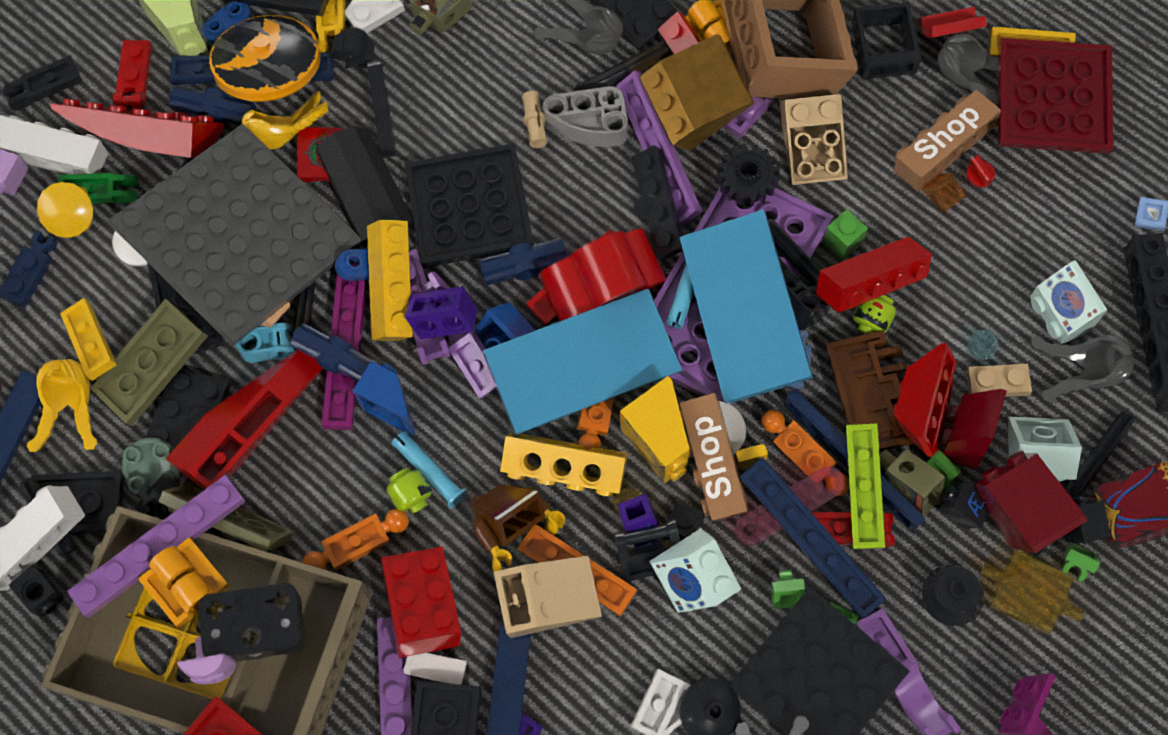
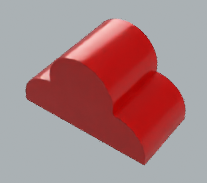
M643 228L626 233L618 231L596 239L579 248L569 257L552 264L539 273L540 280L559 321L640 291L653 289L667 281Z

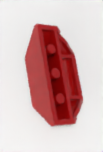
M947 343L939 344L906 369L904 380L900 383L898 402L893 408L895 421L900 424L905 435L927 456H934L939 450L950 406L953 373L956 370L957 362Z

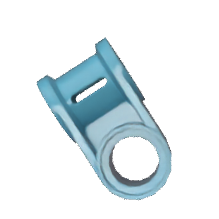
M275 323L271 328L264 326L254 329L236 344L241 357L249 363L285 359L295 352L294 348L290 345L289 334L292 332L291 325ZM250 342L257 343L256 347L251 350L244 349Z

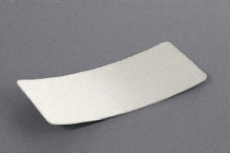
M423 653L407 656L403 672L429 680L461 685L467 662Z

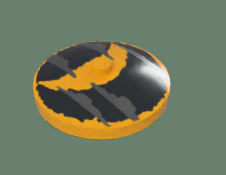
M263 15L243 20L223 32L214 43L209 60L216 83L226 93L247 101H270L286 97L304 87L317 72L321 55L317 38L307 25L286 16Z

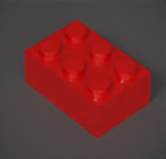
M443 546L381 557L382 577L398 658L459 647L461 629Z

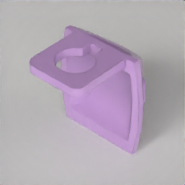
M201 636L195 641L197 659L178 662L179 668L190 677V681L197 684L221 682L227 679L237 667L235 659L225 654L205 657L201 647Z

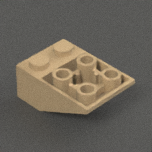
M841 94L780 101L782 131L791 185L848 179Z
M589 556L526 564L494 572L506 634L510 638L602 617Z

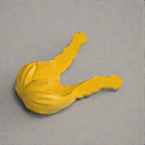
M317 91L291 116H268L261 112L250 110L243 116L242 124L269 150L278 149L289 142L300 130L312 125L313 121L328 112V105L326 101L317 106L321 100L320 91Z
M57 359L45 363L36 375V387L43 410L37 434L27 444L29 452L35 453L42 450L44 444L52 435L51 431L58 418V413L67 405L74 410L75 423L78 433L83 439L85 450H94L97 440L92 434L90 424L91 417L88 407L90 398L89 378L86 377L81 364L75 360Z

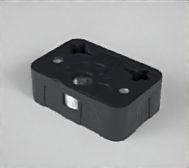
M282 583L204 596L199 602L203 654L206 657L225 654L231 656L237 662L300 652L304 648L306 641L300 594L292 584ZM286 597L289 602L285 603L284 609H280L278 605L282 604V598ZM222 607L224 611L219 614V618L216 619L213 616V614H216L218 612V608ZM253 634H257L261 639L256 641V645L251 646L247 640H250Z

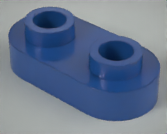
M230 1L210 17L202 28L207 42L214 45L219 36L228 28L243 20L252 18L248 5Z
M368 249L344 251L335 262L337 274L347 281L369 280ZM349 260L354 261L356 267L351 266Z

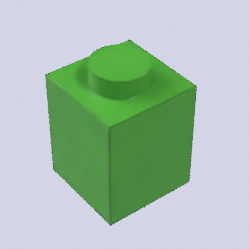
M846 210L826 228L823 242L844 261L863 244L868 228L849 210Z

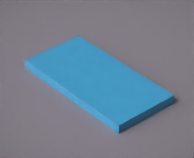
M764 209L679 237L724 403H734L813 379Z
M649 289L490 347L482 352L515 435L682 371Z

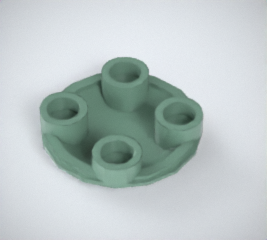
M144 438L134 442L124 450L122 473L131 492L138 494L139 489L144 483L152 486L162 473L177 482L180 471L166 461V458L174 450L169 443L159 438Z

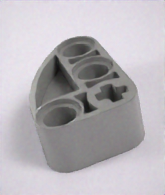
M614 86L554 94L547 97L543 103L546 125L569 140L590 146L611 147L622 145L628 137V119L624 97L621 90ZM588 107V109L586 110H580L578 108ZM561 111L559 114H552L551 112ZM614 126L620 127L619 130H611L610 128Z

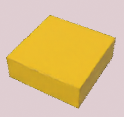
M760 444L736 451L735 460L738 470L751 467L762 457L766 460L768 456L765 444Z

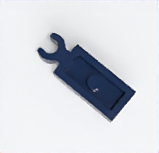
M37 231L32 237V248L23 246L0 287V299L26 308L52 261L47 253L53 251L57 246V240L50 235L48 241L41 244L45 236L40 231Z

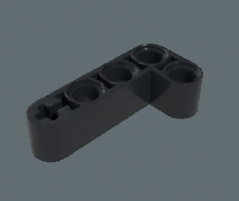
M779 258L798 327L800 330H803L819 322L831 306L816 295L817 284L808 288Z

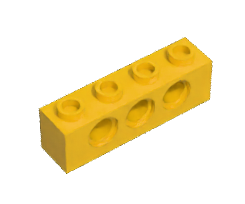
M510 432L505 437L500 472L508 473L507 477L512 479L524 480L525 477L537 478V483L544 485H554L555 482L567 484L566 488L571 490L583 491L585 487L596 489V493L599 495L614 496V493L619 494L622 489L628 453L603 448L586 450L585 446L526 434L515 435L514 432ZM529 453L539 455L541 465L537 467L530 465L527 455ZM560 458L568 460L571 464V470L568 472L560 471L556 461ZM589 464L597 465L601 470V475L599 477L589 476L586 472V466Z

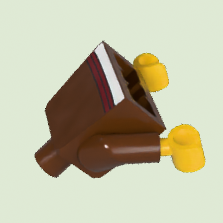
M499 485L484 496L480 494L474 495L470 502L473 514L471 519L473 530L487 553L491 552L493 555L492 569L494 572L502 570L499 561H503L509 568L511 567V553L508 550L499 549L500 545L503 547L507 546L544 518L546 519L545 530L552 535H556L558 528L562 529L565 523L564 514L560 511L551 512L549 510L550 506L540 497L539 491L531 488Z

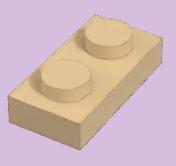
M1028 364L968 367L966 370L969 394L1004 389L1007 390L1005 397L1028 396L1032 392Z

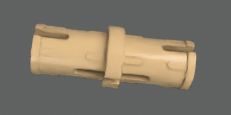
M527 91L522 95L525 110L523 120L528 128L530 146L540 148L548 143L544 128L546 120L541 110L539 93L537 91Z

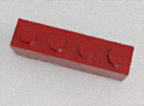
M909 236L820 270L816 295L838 313L927 278L932 253Z

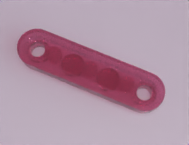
M823 467L792 485L790 489L811 512L841 493L844 488V477L836 468ZM826 476L831 477L834 481L833 486L830 488H825L822 484V480ZM761 504L737 520L734 526V533L741 543L753 546L780 531L783 527ZM747 524H753L755 527L754 534L750 536L744 533V527Z

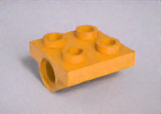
M711 0L697 1L689 9L688 15L685 16L701 41L719 34L731 54L733 51L721 3L722 0H715L713 2Z
M190 537L177 547L170 546L159 552L149 563L150 569L138 578L169 619L179 629L199 613V602L204 596L224 592L230 587Z

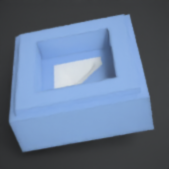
M1140 197L1134 227L1165 231L1168 201Z

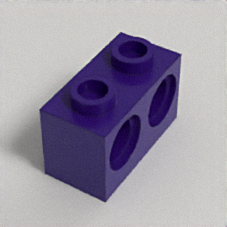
M462 286L410 295L405 319L420 339L473 332L478 308Z

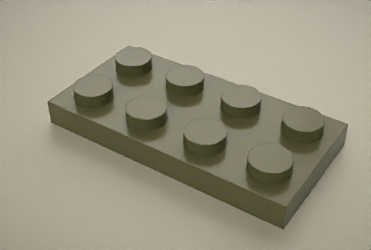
M165 299L115 358L117 365L102 374L90 389L126 424L133 426L208 335L175 304Z
M192 484L162 491L159 503L168 506V511L174 513L204 490ZM240 506L212 526L222 531L221 535L227 539L241 540L249 544V547L265 552L291 543L294 531Z

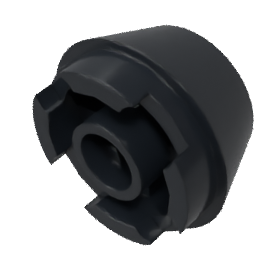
M944 565L934 569L926 577L922 587V600L926 610L935 620L949 626H962L972 622L982 611L985 599L984 590L979 579L970 570L958 565Z

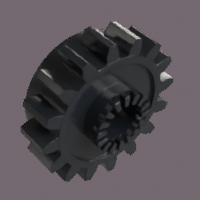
M742 144L741 151H737L736 148L732 147L730 156L723 154L722 163H718L717 173H719L717 174V183L721 184L720 192L727 193L728 200H735L740 206L743 203H749L750 206H754V203L758 201L764 203L766 195L773 196L775 187H778L779 177L777 176H779L780 168L775 166L776 158H767L768 150L765 149L760 153L757 151L758 147L755 144L752 150H748L745 144ZM744 174H750L752 175V177H747L746 175L744 176Z

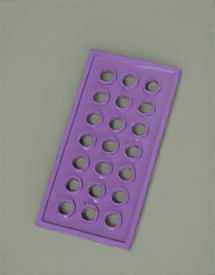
M719 188L694 232L764 209L765 212L771 211L776 214L777 219L775 222L812 259L825 235L826 228L832 223L834 216L775 188L773 196L766 195L764 203L758 201L748 209H741L736 205L737 201H729L728 194L721 193ZM796 223L802 227L803 231L799 234H792L788 231L787 226ZM682 252L666 279L667 281H665L654 300L682 368L681 372L669 377L672 382L699 396L715 393L719 401L724 402L718 377L710 375L707 371V368L714 364L707 338L701 339L695 335L697 328L704 327L697 300L690 304L683 329L673 328V324L670 327L665 323L686 264L684 252ZM779 257L799 279L802 277V274L786 257ZM685 351H693L698 358L693 363H686L682 360L681 355Z

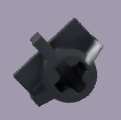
M350 27L335 35L329 58L346 62L345 68L347 69L352 64L367 68V62L373 61L375 46L363 29Z
M162 473L152 486H149L147 483L141 486L138 491L141 499L134 508L142 514L164 519L170 511H168V506L159 503L162 491L179 487V484Z

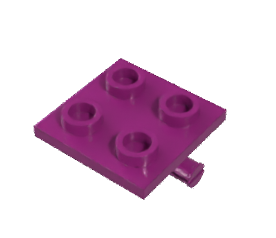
M1047 673L1026 676L1016 683L1013 689L1014 699L1010 707L1005 709L1000 718L1002 726L998 734L1053 735L1038 716L1056 678L1055 675Z

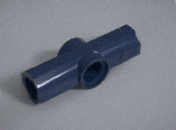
M176 85L170 92L169 105L171 109L194 115L213 116L214 122L224 121L241 125L245 113L250 110L256 111L255 103L229 97L226 93L216 88L210 87L202 91Z
M560 238L534 246L530 243L518 244L510 248L508 253L482 259L479 262L487 286L516 278V280L532 279L540 271L568 256L564 241Z
M304 323L302 326L297 327L290 343L292 348L315 359L327 371L336 375L341 373L356 382L360 380L371 361L379 365L378 362L355 351L343 339L334 335L329 337Z

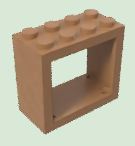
M840 0L721 1L735 64L752 97L798 99L836 95L858 71L857 60L854 58L851 37L847 31L845 14L841 8ZM764 9L804 11L816 59L775 57Z

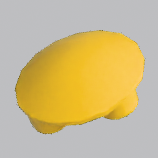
M59 182L51 184L42 191L37 203V213L41 224L47 231L58 237L70 238L79 236L90 228L93 220V205L88 191L84 187L73 183Z

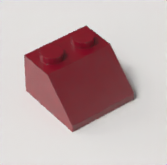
M995 389L965 394L962 396L958 406L952 405L947 417V421L951 422L950 429H944L940 440V445L944 446L943 454L950 461L977 470L994 438L1007 390Z

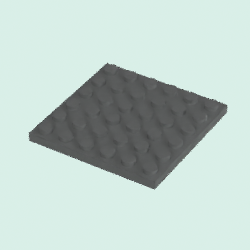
M244 124L237 127L110 219V226L232 346L236 345L335 265L336 259L344 251L354 250L361 243L360 237Z

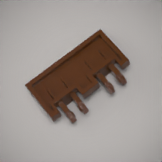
M884 330L826 343L825 347L847 425L877 423L879 452L914 444L905 435L900 424L895 421L893 415L894 405L891 404V402L898 401L900 395V383L897 375L905 373L908 367L906 363L880 367V361L896 358L903 354L901 346L875 350V348L886 346L887 344Z

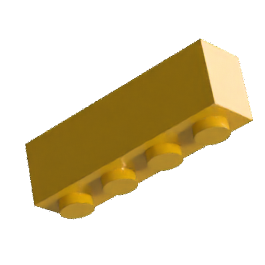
M378 220L367 226L372 341H401L413 337L412 327L405 319L411 295L408 221Z

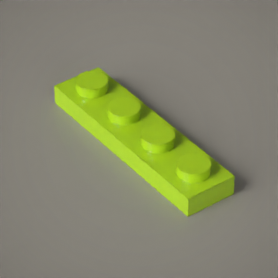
M878 424L846 425L853 549L885 548Z

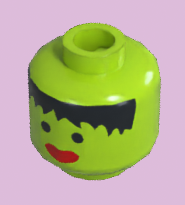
M883 295L858 305L853 313L854 321L859 324L857 330L864 334L882 330L886 333L897 313L896 308L893 306L894 301Z
M410 467L388 479L390 484L387 487V493L396 509L401 511L410 510L412 514H415L428 506L425 500L430 497L432 490L419 470L411 471Z

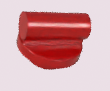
M980 155L970 160L971 164L966 171L967 180L975 187L983 188L989 186L995 180L994 167L990 163L983 161Z

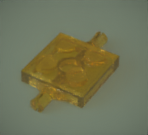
M1015 550L1007 567L1003 570H999L985 562L980 571V575L997 582L996 593L989 607L1035 630L1049 635L1057 618L1062 614L1078 622L1083 618L1085 610L1068 603V591L1074 577Z

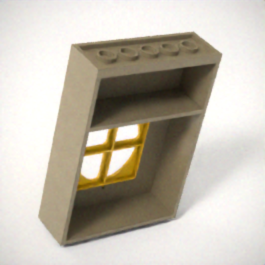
M117 506L115 513L111 514L107 520L106 534L103 541L95 548L94 562L90 572H87L83 579L163 520ZM203 533L193 541L230 585L224 592L282 583L292 584L296 588L302 599V618L306 640L305 646L300 652L249 661H237L235 671L227 679L215 684L180 683L177 681V674L180 669L178 662L183 661L189 645L195 643L196 639L201 636V633L196 630L199 613L180 629L174 624L146 616L145 609L153 600V597L141 582L138 581L90 618H86L74 602L69 609L67 626L56 640V652L53 659L45 666L42 674L43 682L41 686L182 735L215 696L223 700L263 735H322L372 594L362 581ZM286 597L282 598V604L278 605L280 609H284L285 603L289 602ZM146 627L176 637V647L163 675L154 674L141 660L135 645V633L138 628ZM261 634L251 635L247 640V646H254L259 643Z

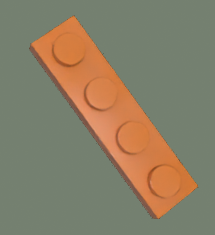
M534 525L517 548L518 551L537 563L585 556L538 525ZM589 559L599 603L621 617L637 593V589Z

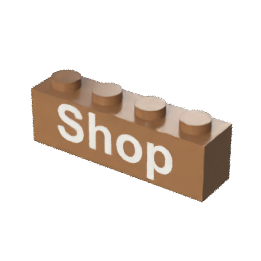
M975 90L968 97L966 95L961 97L954 109L949 113H942L936 120L935 125L929 130L923 129L910 146L905 145L895 155L894 172L919 192L997 126L1001 109L978 90Z
M712 393L680 402L681 418L689 436V440H687L689 458L694 457L697 469L693 470L694 479L697 487H703L705 498L701 499L705 517L711 516V520L716 522L749 513L750 510L741 479L739 478L740 474L718 396Z

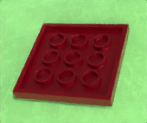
M1001 38L998 42V108L1001 109L998 118V146L1110 154L1113 151L1112 45Z

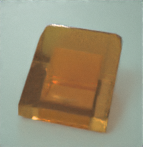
M953 173L940 174L922 189L942 212H946L966 197Z

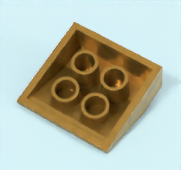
M719 34L659 61L640 76L672 145L688 151L694 149L755 103Z

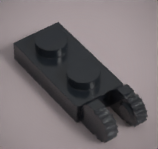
M69 55L20 76L19 79L9 84L7 83L2 90L6 97H13L8 100L9 108L18 111L28 107L31 102L34 103L77 85L83 82L75 61Z

